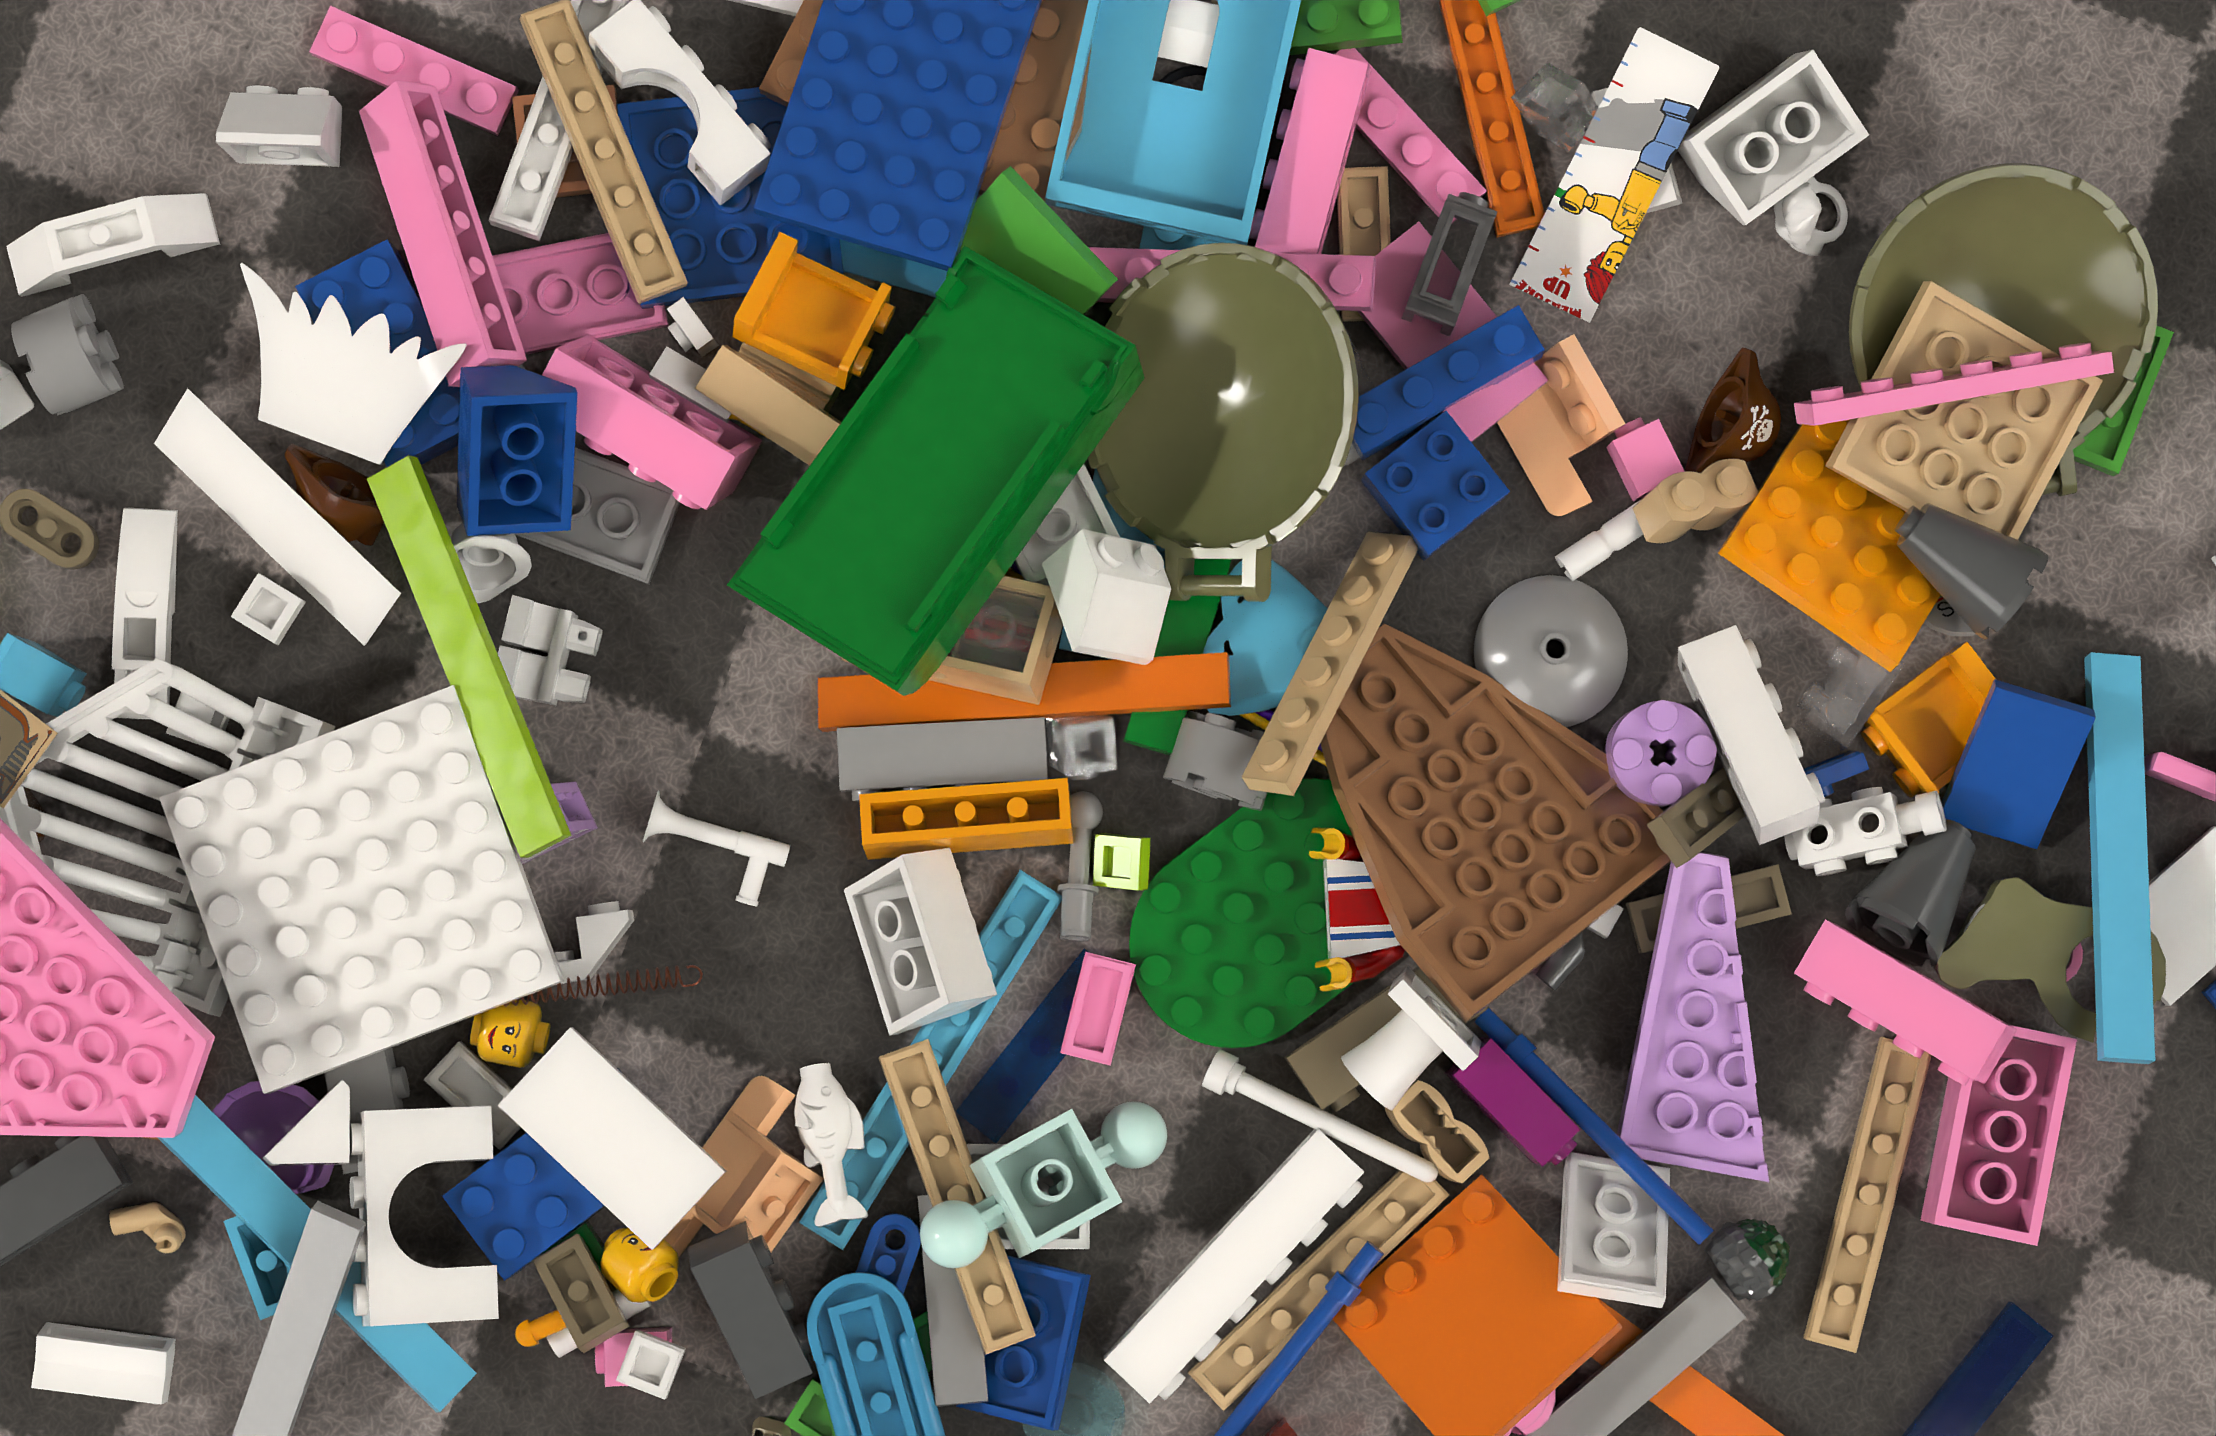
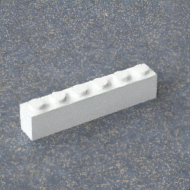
M1314 1129L1104 1355V1361L1149 1404L1158 1395L1165 1401L1185 1380L1186 1377L1180 1373L1185 1365L1193 1357L1201 1362L1218 1345L1221 1338L1215 1333L1229 1318L1235 1324L1238 1323L1254 1306L1257 1300L1251 1294L1260 1284L1266 1280L1270 1285H1273L1292 1264V1261L1286 1256L1301 1241L1308 1247L1328 1225L1322 1219L1324 1215L1336 1203L1341 1208H1344L1359 1193L1363 1185L1358 1179L1364 1171L1322 1131Z

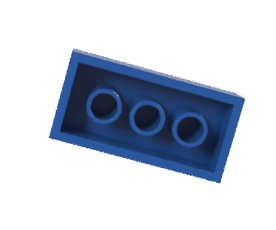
M388 239L295 286L308 309L313 323L316 322L327 298L333 295L345 312L351 327L352 336L365 322L373 316L382 313L386 316L389 325L390 353L407 340L417 336L421 338L417 359L437 351L417 287L398 250ZM446 376L385 456L384 462L387 467L408 455L418 457L422 465L458 446L460 387L449 386Z
M527 1132L442 1196L492 1265H497V1271L504 1281L513 1277L533 1262L532 1260L541 1256L543 1252L606 1207Z

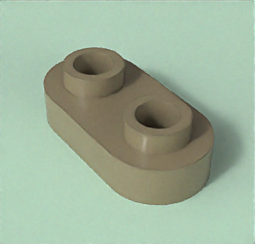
M19 489L10 493L3 500L0 506V524L4 531L52 563L66 569L75 570L89 565L96 557L99 549V538L95 529L88 522L50 498L31 489ZM34 507L38 513L37 521L33 525L25 526L22 522V513L27 508ZM76 534L81 539V546L78 551L68 553L65 549V541L70 535Z

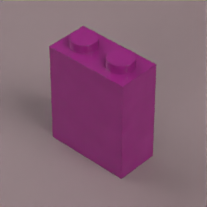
M1480 1037L1479 1039L1482 1042L1479 1056L1464 1071L1454 1063L1444 1074L1530 1162L1542 1167L1547 1162H1552L1556 1166L1577 1146V1143L1572 1138L1581 1129L1491 1038Z

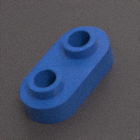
M890 1213L878 1219L870 1230L856 1273L865 1272L879 1275L892 1282L904 1295L921 1246L920 1229L916 1222L909 1216L901 1213ZM897 1229L903 1232L905 1235L903 1247L892 1249L887 1245L885 1238L890 1230Z

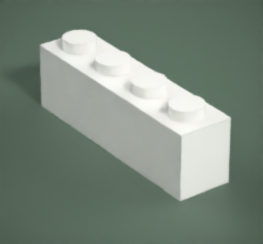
M1734 625L1679 646L1678 667L1701 718L1711 731L1718 756L1759 845L1818 823L1820 803L1825 801L1821 785L1813 772L1806 775L1799 758L1803 757L1801 743L1794 729L1791 727L1785 730L1778 716V713L1782 712L1781 701L1773 684L1764 685L1757 671L1762 665L1753 641L1751 639L1743 641L1737 626Z

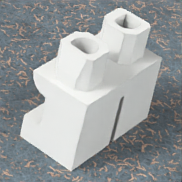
M512 595L501 640L509 645L548 653V656L545 657L500 645L498 656L515 697L550 705H557L558 700L585 703L591 676L566 670L565 668L570 650L596 656L603 630L586 621L579 620L578 615L572 611L558 609Z

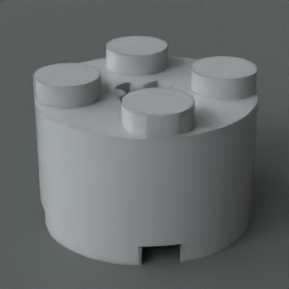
M84 294L68 298L27 315L11 324L12 338L18 357L26 354L31 371L25 373L29 383L43 406L52 415L57 413L58 416L124 389L119 371L112 362L119 359L113 339L107 330L98 332L94 324L96 322L95 313Z
M1188 711L1186 718L1182 720L1163 778L1172 780L1171 783L1215 799L1222 798L1232 801L1234 798L1239 800L1238 806L1261 811L1268 792L1249 790L1242 779V775L1264 732L1254 729L1252 732L1235 728L1237 722L1207 712L1206 715Z

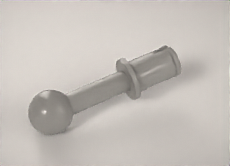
M1080 791L1070 795L1074 844H1070L1068 883L1057 886V892L1062 894L1059 938L1076 942H1084L1091 939L1093 898L1099 893L1098 887L1089 885L1092 830L1099 825L1103 816V807L1100 800L1092 793Z

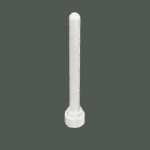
M1219 1049L1214 1056L1204 1077L1202 1087L1219 1095H1222L1224 1091L1233 1095L1237 1091L1313 1129H1319L1324 1134L1423 1182H1432L1437 1178L1438 1169L1432 1162L1245 1073L1246 1067L1238 1063L1239 1058L1222 1049Z

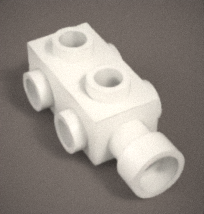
M1872 787L1851 793L1853 801L1832 805L1831 799H1825L1824 802L1820 803L1818 823L1784 836L1791 861L1798 859L1800 867L1806 870L1814 868L1816 876H1826L1846 871L1845 861L1865 857L1867 865L1895 860L1898 858L1896 849L1908 847L1905 835L1923 831L1924 835L1927 836L1947 830L1943 806L1937 790L1915 795V801L1898 804L1897 796L1891 792L1883 794L1882 787ZM1869 814H1875L1879 818L1878 828L1870 833L1864 832L1862 829L1863 818ZM1817 826H1825L1828 831L1827 839L1821 844H1814L1811 840V832Z

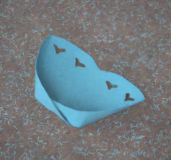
M1242 560L1233 568L1229 575H1242ZM1273 560L1271 561V591L1265 602H1248L1243 600L1239 604L1237 601L1240 596H1221L1224 619L1208 637L1203 654L1223 653L1225 651L1224 642L1226 640L1229 641L1230 649L1233 652V655L1229 656L1231 707L1207 709L1209 713L1233 716L1276 708L1328 609L1292 574Z

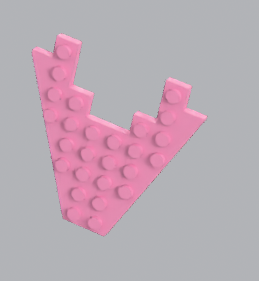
M0 818V1135L174 1138L183 1131L215 1036Z

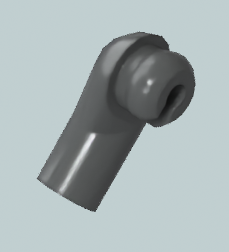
M1582 932L1554 953L1535 974L1554 991L1559 988L1584 958L1585 948Z

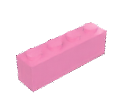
M1308 48L1305 60L1297 58L1290 80V89L1297 90L1292 110L1283 109L1277 128L1276 139L1284 140L1279 160H1269L1263 181V189L1270 190L1265 210L1257 208L1251 225L1249 238L1257 240L1255 247L1272 253L1322 254L1371 72L1369 63Z
M1826 919L1794 974L1808 981L1803 989L1805 992L1830 1006L1835 998L1852 1008L1848 1014L1849 1018L1874 1032L1879 1024L1897 1034L1892 1042L1893 1044L1919 1059L1924 1051L1942 1061L1937 1070L1966 1086L1970 1078L1984 1084L1986 1083L2017 1031L2016 1028L1850 931Z

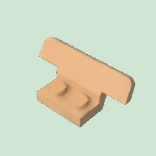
M1575 334L1555 344L1543 354L1541 359L1534 362L1547 377L1548 381L1497 422L1546 510L1554 516H1564L1593 502L1569 458L1600 442L1626 424Z
M757 1076L748 1083L702 1147L726 1172L664 1238L678 1253V1257L682 1255L703 1224L715 1234H718L745 1221L753 1238L762 1235L770 1252H772L824 1180L814 1169L808 1168L805 1163L782 1150L766 1137L796 1096L770 1078Z

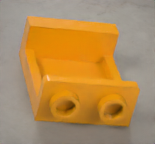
M779 232L734 317L732 337L845 390L852 375L861 378L874 351L872 348L867 347L874 332L876 331L883 335L892 319L896 308L889 304L892 286L882 282L877 291L798 254V240Z
M1968 642L1954 647L1860 718L1866 727L1861 732L1863 739L1876 755L1882 756L1886 753L1898 769L1892 774L1893 778L1902 791L1910 798L1916 794L1936 790L1939 793L1938 790L1951 781L1994 679H1996Z

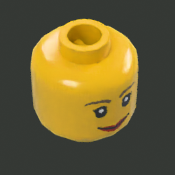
M520 999L518 1005L515 1006L512 1002H509L507 1007L501 1005L474 1016L470 1045L477 1046L478 1054L484 1061L518 1068L525 1067L531 1062L534 1053H545L550 1033V1023L541 1022L542 1011L538 1003L535 1004L533 1001H529L525 1005Z
M628 1227L614 1231L606 1240L601 1258V1272L629 1301L637 1303L657 1301L672 1290L678 1279V1253L666 1240L663 1239L651 1250Z

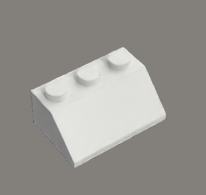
M1809 50L1793 54L1687 131L1678 152L1700 185L1742 225H1747L1869 136V133L1815 51Z
M950 848L903 854L844 889L889 1036L965 1012L997 995L992 973L987 964L977 933L976 923L972 917L961 883L960 873L956 868Z

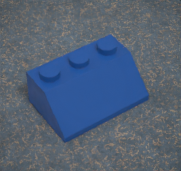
M514 365L461 367L457 508L467 536L571 530L578 393L575 387Z

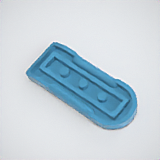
M865 1272L845 1274L829 1282L816 1295L810 1306L807 1317V1336L835 1436H946L938 1407L935 1405L934 1392L911 1310L902 1292L887 1279Z

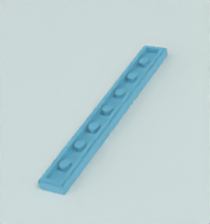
M2091 652L2084 657L2086 707L2094 709L2096 716L2087 736L2097 1061L2150 1064L2155 1061L2141 656Z
M1019 870L979 934L997 995L965 1012L923 1025L910 1044L929 1039L945 1086L1062 901V895L1022 870ZM888 1083L885 1084L863 1119L865 1148L862 1150L847 1149L842 1160L847 1193L858 1200L867 1211L909 1146V1141ZM824 1182L799 1223L843 1250L862 1219L840 1220L830 1225L817 1227L814 1222L821 1204L827 1199Z
M195 1095L183 1131L174 1138H157L291 1268L311 1209ZM352 1262L335 1313L436 1413L441 1412L477 1373L427 1323L363 1326L362 1316H355L353 1311V1285L361 1283V1262Z

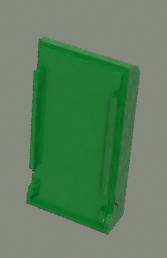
M966 246L962 248L954 259L952 268L948 269L946 280L935 293L936 299L926 311L927 314L922 316L910 334H905L760 533L761 539L727 584L734 591L903 696L916 692L937 671L1145 378L1135 344Z

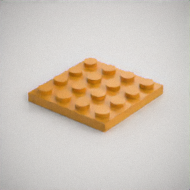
M1849 420L1815 426L1801 424L1718 554L1891 672L1900 663L1940 597V594L1897 546L1901 535L1895 532V528L1906 511L1825 466Z

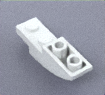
M123 508L113 621L112 669H115L114 683L156 658L171 664L172 615L175 613L178 510ZM170 686L152 697L170 705ZM131 709L116 717L149 719Z

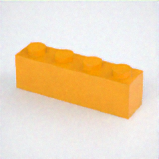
M1068 778L859 794L862 846L868 860L896 858L903 854L950 848L952 853L1074 844Z

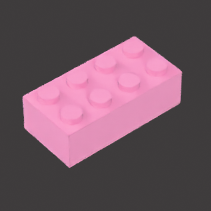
M589 335L556 348L542 376L576 388L578 392L576 431L585 436L584 442L587 446L604 455L615 454L629 463L628 469L634 475L648 482H656V480L674 490L672 495L676 500L693 509H700L702 507L707 510L734 492L762 442L761 439L730 420L728 423L724 422L650 378L649 371Z
M2011 1025L2017 1031L1985 1084L1970 1078L1966 1086L1948 1077L1921 1221L2038 1246L2077 1039Z

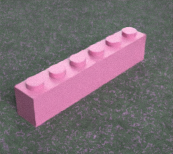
M396 80L359 110V114L437 351L456 344H467L459 360L446 375L449 386L460 387L461 367L505 365L519 367L527 361L436 86Z

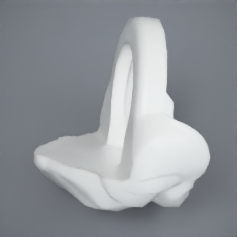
M1814 176L1774 204L1777 233L1793 249L1808 256H1818L1824 244L1835 241L1843 234L1847 225L1848 211L1845 200L1839 191L1829 184L1818 182ZM1816 193L1828 196L1835 204L1837 210L1836 224L1828 232L1815 228L1822 210Z

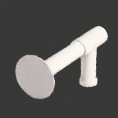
M659 790L643 839L644 843L648 837L655 834H676L735 851L734 853L750 857L739 895H736L735 900L758 907L759 901L757 900L768 863L784 867L791 846L745 831L738 832L677 813L666 806L661 800Z

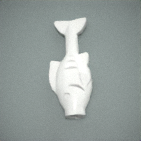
M830 1063L802 1067L799 1069L801 1082L794 1108L795 1127H797L799 1138L805 1146V1165L808 1168L819 1164L822 1165L827 1199L821 1204L816 1214L815 1225L823 1227L840 1220L867 1218L868 1212L864 1206L847 1193L842 1164L847 1149L862 1150L865 1148L864 1125L861 1114L856 1105L847 1097L840 1083L832 1075Z

